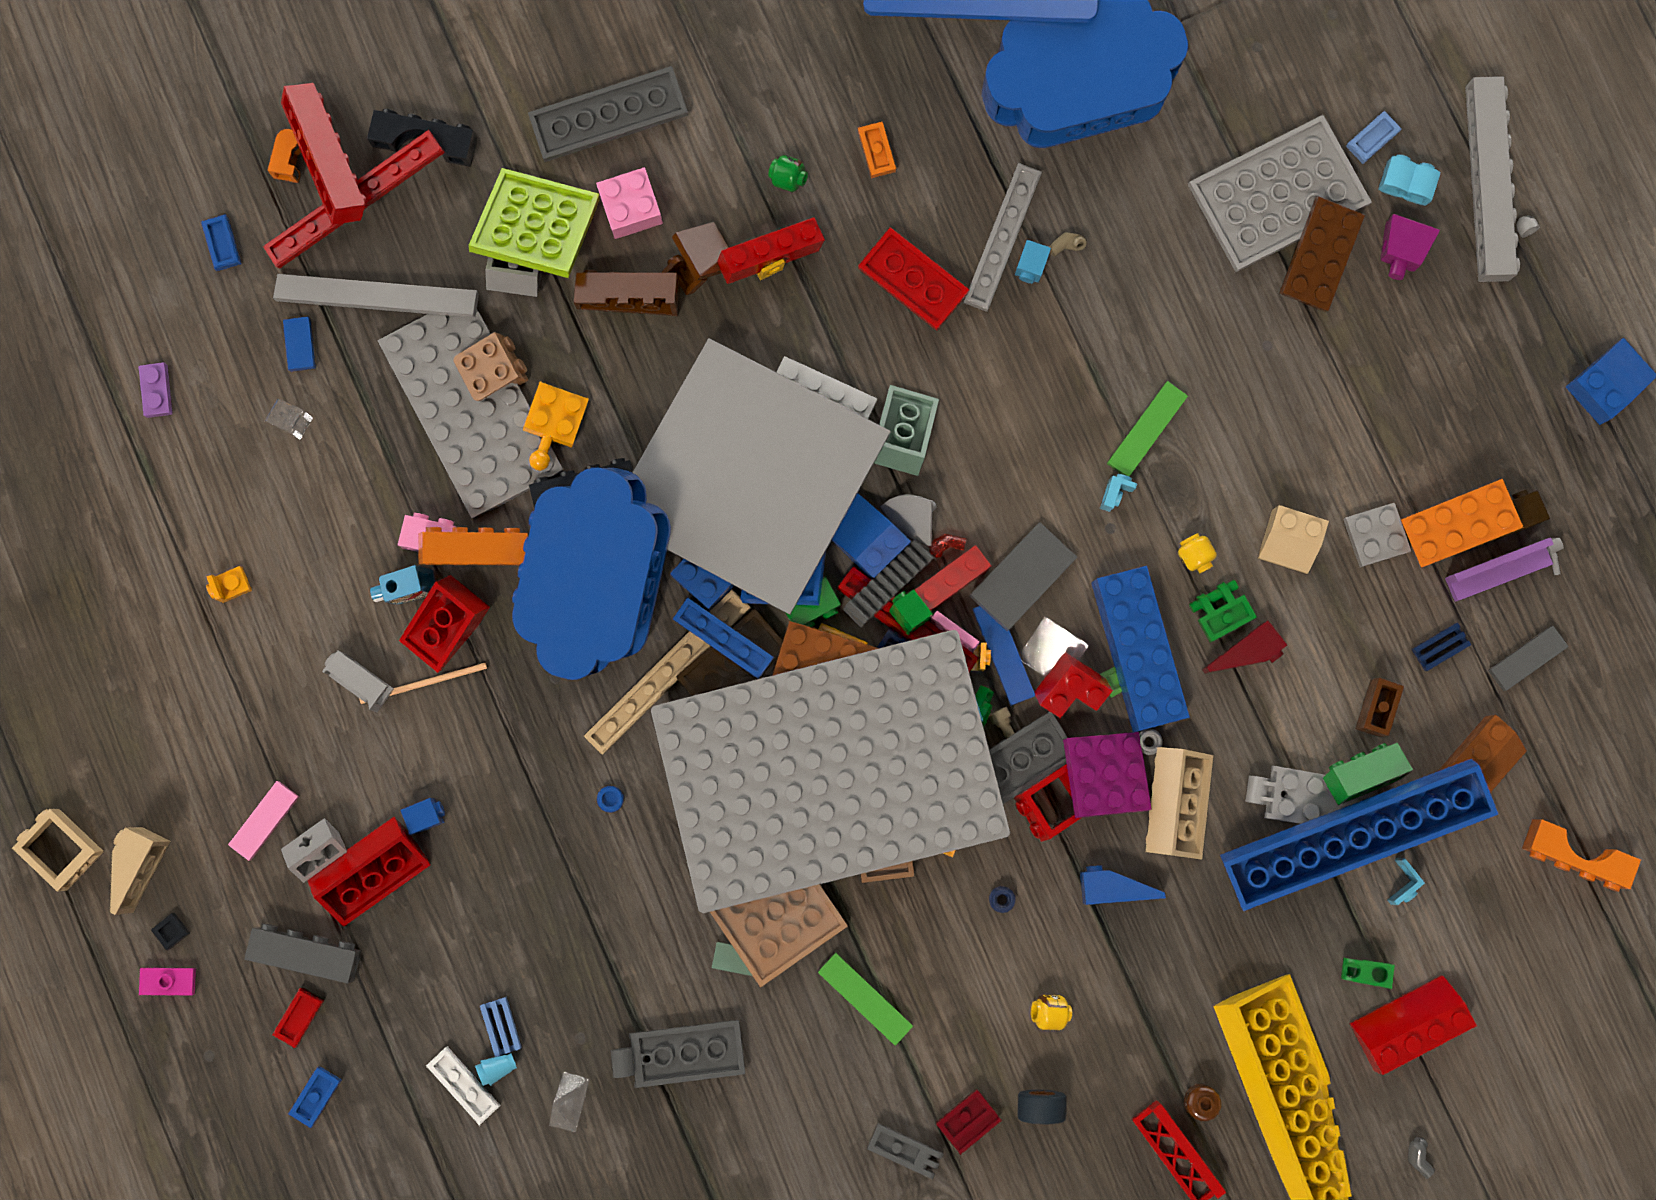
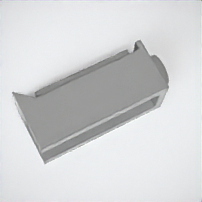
M339 650L331 654L325 662L326 667L322 672L328 674L329 677L365 703H368L369 710L377 713L394 690L393 687Z

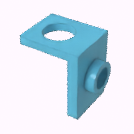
M1396 858L1395 861L1411 881L1387 900L1391 905H1399L1403 901L1406 903L1412 900L1418 894L1416 890L1425 884L1405 858Z

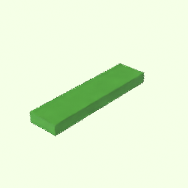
M1167 381L1107 464L1120 474L1130 476L1188 395Z
M836 952L818 971L831 986L895 1046L913 1027L904 1016Z

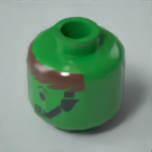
M782 155L772 161L768 176L775 187L795 192L800 186L803 187L806 184L808 172L805 171L803 161Z

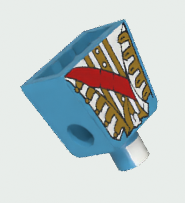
M414 565L380 576V585L371 587L370 593L374 602L384 600L386 603L402 604L426 598L436 582L433 569Z

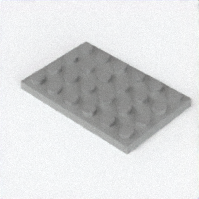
M1324 115L1190 181L1188 184L1235 272L1299 241L1316 197H1322L1356 212L1372 203Z

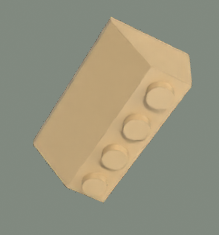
M1157 747L1154 781L1152 783V810H1149V826L1146 836V852L1202 859L1213 755L1185 749Z

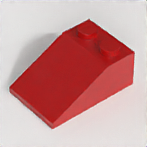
M450 575L434 583L399 641L439 673L475 631L490 607Z

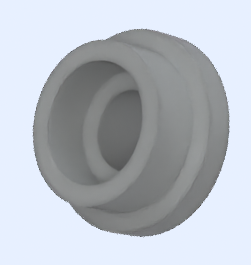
M1145 729L1139 733L1143 754L1153 755L1157 753V747H1162L1163 740L1158 731ZM1146 737L1153 739L1151 747L1145 745Z

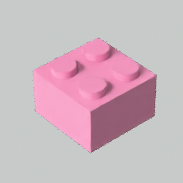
M645 167L596 183L615 239L663 224Z

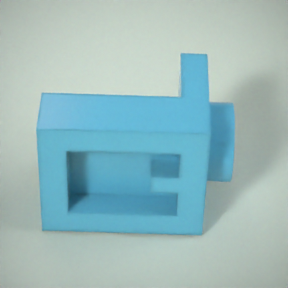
M1117 474V477L1112 476L1108 480L1100 509L1110 512L1114 506L1118 507L1123 492L1119 490L1133 492L1136 489L1137 483L1131 482L1132 478L1126 475Z

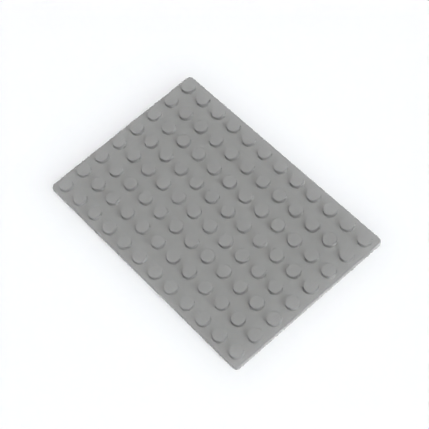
M956 630L655 705L651 709L698 909L701 913L1005 838L1010 834L961 640Z

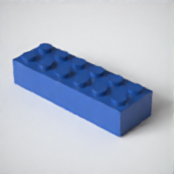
M1147 566L1097 578L1091 582L1118 681L1122 689L1132 731L1137 732L1190 718Z

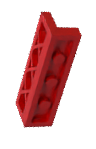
M1156 1100L1131 1119L1190 1200H1209L1213 1196L1219 1199L1226 1193L1160 1102ZM1153 1113L1158 1119L1157 1131L1146 1130L1140 1121ZM1162 1126L1164 1127L1167 1133L1161 1132ZM1149 1134L1156 1135L1155 1142ZM1160 1136L1172 1138L1174 1141L1173 1153L1160 1150ZM1178 1148L1183 1153V1155L1177 1154ZM1165 1156L1172 1157V1163ZM1176 1158L1189 1161V1175L1177 1173L1175 1170ZM1194 1170L1200 1177L1193 1176ZM1182 1178L1188 1179V1186L1185 1184ZM1193 1180L1204 1182L1209 1189L1198 1199L1191 1192Z

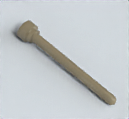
M1007 706L989 715L991 723L1001 729L1005 738L1014 734L1010 725L1011 720L1009 717L1011 714ZM1042 788L1034 793L1048 822L1056 823L1058 817Z

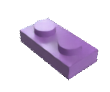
M163 362L139 366L144 416L150 418L172 415L167 364Z

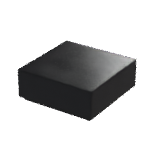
M171 913L151 929L166 951L173 948L190 934L175 913Z

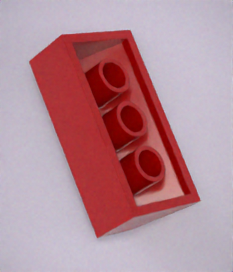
M393 817L351 846L345 854L307 881L313 898L344 927L431 864L409 834V831Z
M1443 975L1349 1023L1373 1070L1381 1075L1404 1065L1477 1026L1465 1002Z

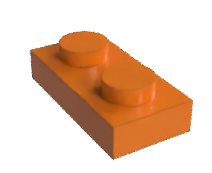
M883 122L859 127L858 134L871 178L896 172Z

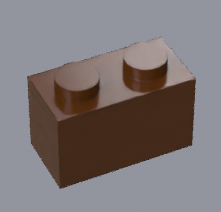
M1382 678L1370 680L1355 729L1377 737L1389 736L1404 686Z

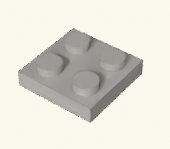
M1395 503L1343 519L1359 567L1411 552Z

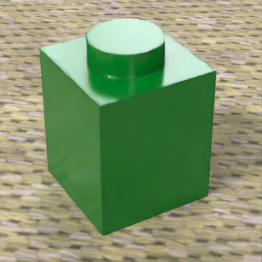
M914 589L908 594L903 591L892 600L893 605L889 610L907 635H910L928 622L933 615Z

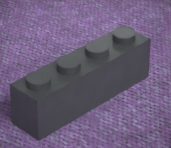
M262 923L261 927L252 928L244 960L343 983L354 982L362 951L355 949V944L339 941L337 945L329 943V938L319 935H313V939L303 937L304 932L288 929L287 933L277 931L278 926Z

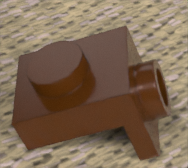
M680 254L670 258L667 261L668 265L662 270V273H677L680 286L686 295L693 294L708 280L705 278L696 281L683 256Z

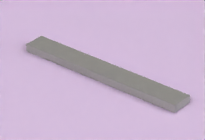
M277 274L273 298L280 302L475 318L479 293L477 290Z

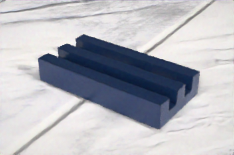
M1455 623L1411 650L1424 671H1428L1469 647L1471 643L1469 640H1466L1465 633L1461 632L1460 625ZM1449 633H1455L1456 636L1423 655L1420 653L1422 649ZM1458 640L1460 641V645L1427 664L1425 661Z

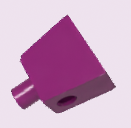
M1393 214L1385 224L1380 257L1381 261L1391 264L1388 276L1395 280H1403L1406 270H1417L1434 243L1439 229Z

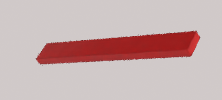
M430 130L358 179V189L361 194H364L367 207L445 153ZM322 204L268 242L263 248L274 265L280 269L344 223L331 225Z

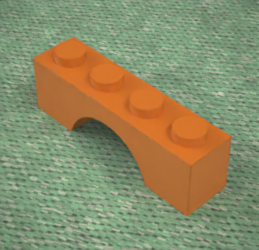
M1532 819L1522 849L1529 851V856L1543 862H1545V859H1549L1555 862L1554 867L1568 872H1570V869L1580 872L1579 877L1592 882L1595 879L1603 881V887L1619 892L1620 889H1631L1641 859L1612 849H1606L1595 859L1585 860L1571 849L1567 839V829L1542 819Z

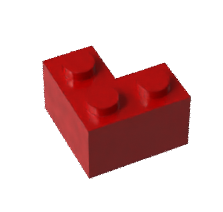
M1065 652L1034 693L1040 706L1061 718L1076 698L1097 711L1113 690L1105 677Z

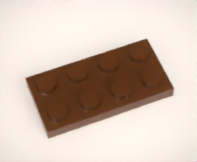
M1316 197L1279 294L1321 311H1329L1365 215L1322 197Z

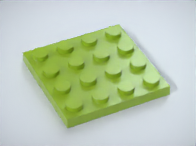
M502 168L469 243V252L569 278L599 203V194Z

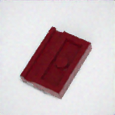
M976 1088L935 1123L961 1155L1002 1120Z

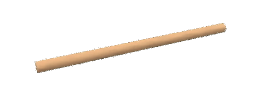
M485 662L396 687L390 696L487 669V664Z

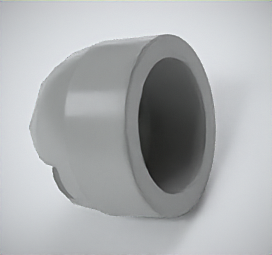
M1523 216L1517 221L1516 228L1521 238H1524L1536 232L1540 226L1534 217Z

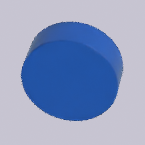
M607 786L599 791L597 803L605 812H616L622 807L624 796L617 787Z

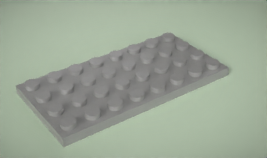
M477 308L475 318L427 314L377 340L473 520L529 491V484L535 483V479L547 476L552 479L564 472L551 445L548 451L550 457L549 466L542 471L531 467L529 457L534 451L538 450L542 437L523 431L530 406L518 384L510 383L481 401H475L472 398L453 359L457 354L490 335Z

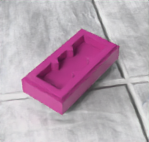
M140 968L139 995H195L196 968Z

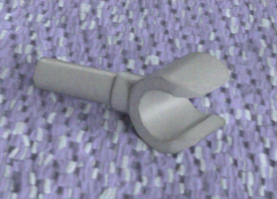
M1551 538L1554 545L1546 548L1553 562L1554 575H1559L1561 573L1556 552L1562 550L1564 546L1560 538Z

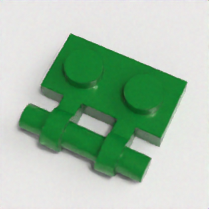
M1235 580L1217 585V589L1206 595L1203 593L1197 596V600L1189 604L1193 613L1200 609L1205 612L1206 616L1197 621L1210 643L1257 618L1245 595L1237 599L1232 595L1233 591L1239 589ZM1223 598L1226 605L1214 610L1211 603Z

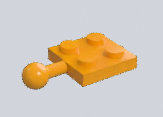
M539 382L523 427V431L542 437L538 450L534 451L529 457V463L533 469L542 471L549 466L550 457L548 451L552 441L572 448L589 400L588 398Z

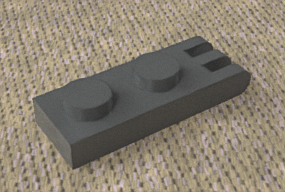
M880 1123L877 1124L867 1146L868 1150L931 1179L934 1178L935 1173L927 1170V1165L938 1169L939 1166L938 1162L930 1159L931 1156L942 1159L944 1153Z

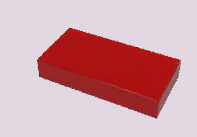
M302 987L299 988L272 1035L293 1048H297L325 1000Z

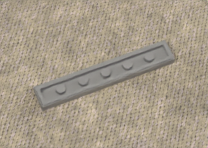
M1018 163L969 287V293L965 297V304L988 312L1042 171Z

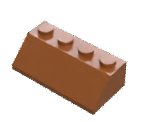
M1496 714L1489 715L1482 719L1438 771L1472 759L1479 764L1491 793L1527 750L1511 727Z

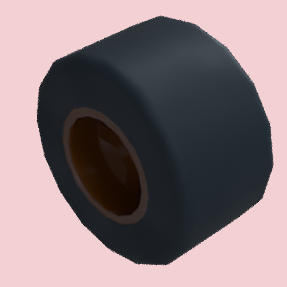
M1052 1090L1021 1091L1018 1093V1119L1032 1124L1063 1123L1066 1121V1095Z

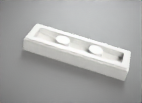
M448 1046L426 1065L479 1125L501 1106Z

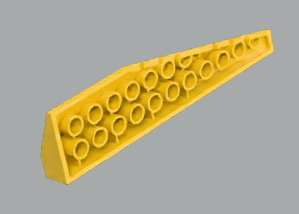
M1290 974L1231 996L1214 1005V1010L1262 1134L1290 1199L1349 1200L1348 1197L1352 1195L1344 1152L1339 1150L1338 1145L1340 1131L1339 1126L1334 1124L1332 1110L1335 1109L1334 1099L1329 1097L1327 1086L1331 1084L1329 1074Z

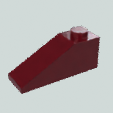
M1265 621L1208 664L1202 671L1207 674L1259 664L1268 660L1273 663L1284 654L1282 649L1287 644L1271 623Z

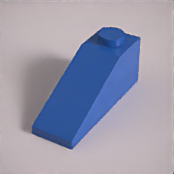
M1102 865L1086 866L1087 871L1080 872L1083 904L1086 905L1166 898L1164 892L1110 870H1103Z

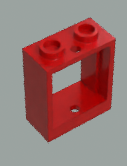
M1067 764L1014 797L1018 812L1026 817L1030 823V831L1041 842L1053 838L1081 819L1075 818V813H1073L1053 828H1050L1031 798V795L1058 777L1072 798Z

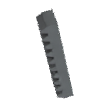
M917 539L914 540L909 547L886 566L866 587L857 593L843 610L862 628L923 571L935 557Z

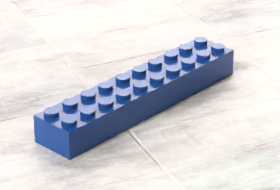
M1469 759L1221 854L1220 857L1242 910L1245 911L1496 816L1498 811L1479 764Z

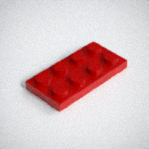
M891 227L858 265L860 271L936 331H938L969 293V289Z

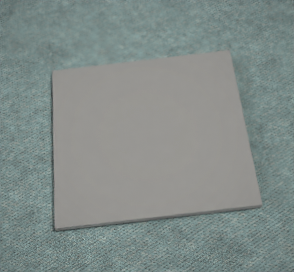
M708 338L633 473L642 480L646 488V502L660 507L669 518L671 534L667 548L668 551L791 615L891 431Z

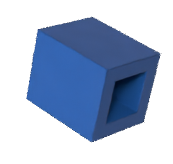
M435 798L426 799L401 810L410 835L418 834L444 823V808L440 801L436 802Z

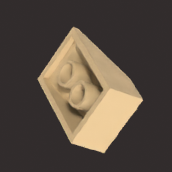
M125 827L124 830L117 834L114 840L115 847L112 851L110 913L119 915L135 911L171 841L143 827Z

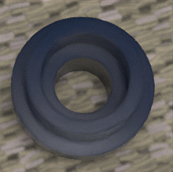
M1005 886L994 888L989 895L990 906L999 913L1010 911L1015 905L1013 891ZM1004 894L1007 901L1001 905L997 902V897Z

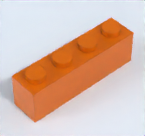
M426 527V532L418 533V565H520L524 561L525 552L523 551V545L528 537V533H520V528H504V533H494V528H478V532H468L467 527H453L452 532H442V527Z

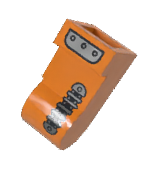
M284 129L277 134L267 171L274 179L298 183L301 173L295 165L301 150L292 130Z

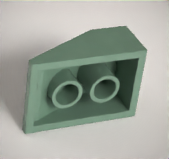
M890 385L879 425L890 430L891 433L874 464L918 476L925 458L939 399Z

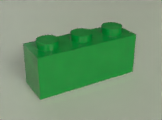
M1383 743L1372 749L1370 754L1366 755L1365 752H1361L1353 756L1350 762L1344 763L1341 760L1332 764L1329 767L1330 771L1323 777V780L1339 806L1404 779L1413 769L1398 743L1390 746Z

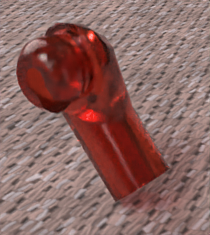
M943 534L932 541L929 552L935 558H940L943 555V551L948 548L964 551L967 538Z

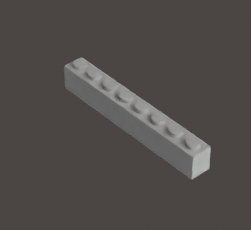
M1473 77L1465 86L1478 282L1510 281L1519 272L1520 260L1516 257L1518 235L1514 232L1517 214L1512 203L1515 187L1511 183L1513 161L1509 159L1511 135L1508 134L1507 130L1510 119L1509 110H1506L1508 88L1504 85V77Z

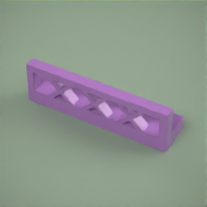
M1551 537L1446 577L1445 579L1454 601H1459L1553 565L1546 548L1554 545Z

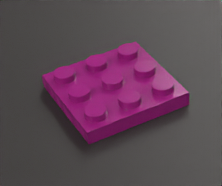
M1139 732L1075 737L1063 740L1075 818L1152 810Z

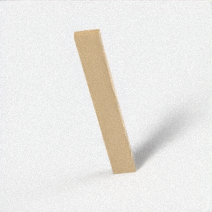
M731 590L709 613L729 627H732L751 608L746 603H742L741 598ZM689 631L584 737L603 755L678 681L676 676L711 646Z

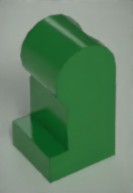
M1343 958L1341 979L1392 989L1395 965L1370 960Z

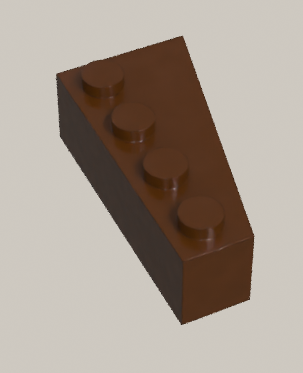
M584 270L583 273H576L574 305L576 309L678 316L680 283L677 273H598L594 270Z

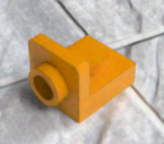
M241 566L217 576L212 574L207 576L209 583L206 585L207 591L212 599L215 598L219 602L224 603L252 591L244 569Z

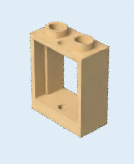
M46 809L36 817V823L31 829H26L17 837L16 840L18 842L12 849L57 892L67 891L104 851L60 809ZM52 822L82 849L58 876L28 848Z

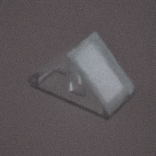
M277 399L265 421L300 440L313 417L301 408Z

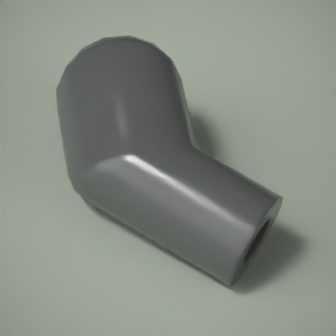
M1416 1137L1410 1142L1408 1161L1419 1173L1428 1179L1435 1172V1169L1425 1160L1428 1143L1424 1138Z

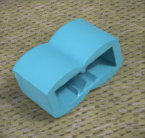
M1405 155L1392 156L1386 163L1378 190L1426 206L1433 199L1441 172L1428 163L1416 164Z

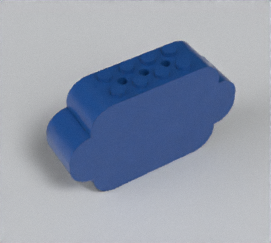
M1097 0L1096 18L1089 23L1011 20L1003 31L999 52L991 58L986 68L982 86V98L985 109L990 118L996 123L1004 126H1017L1021 138L1027 144L1037 148H1048L1147 122L1160 112L1171 89L1172 81L1176 77L1187 54L1188 41L1184 27L1180 20L1171 13L1165 11L1152 12L1148 0Z
M618 468L586 469L576 476L571 486L553 487L546 490L538 498L535 509L530 514V533L523 545V551L525 552L524 561L518 569L519 585L512 597V602L514 603L512 618L518 634L525 640L537 644V657L541 666L554 676L575 680L598 673L605 669L610 662L636 654L644 647L647 641L670 539L671 525L666 513L660 507L646 502L647 492L642 480L630 471Z

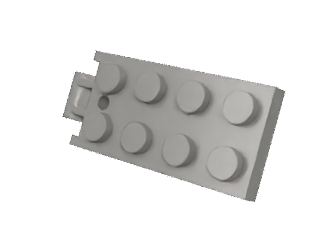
M1271 766L1270 779L1249 776L1245 802L1267 805L1264 818L1302 824L1375 796L1378 790L1338 806L1323 780L1325 774ZM1282 791L1285 792V796L1283 798L1281 797Z

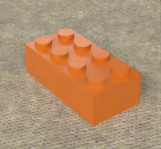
M1503 479L1401 519L1421 568L1523 528Z

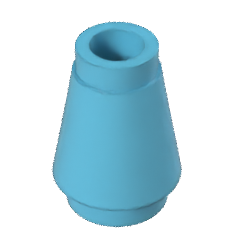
M511 1053L481 1060V1064L475 1066L483 1086L486 1084L491 1086L517 1068Z

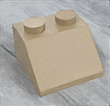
M1278 505L1271 512L1258 559L1308 574L1322 546L1329 521Z

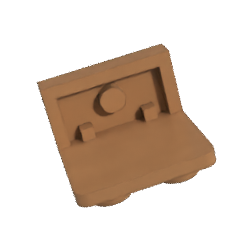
M494 332L454 357L453 361L475 401L485 399L510 383L522 385L528 381L525 374L527 368L521 359H517L514 353L515 345L508 336L506 337Z

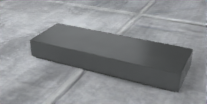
M1550 626L1488 671L1503 691H1507L1569 646L1555 627Z

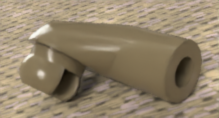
M1066 232L1048 247L1051 248L1050 254L1056 257L1064 249L1083 250L1086 247L1087 241L1080 234Z

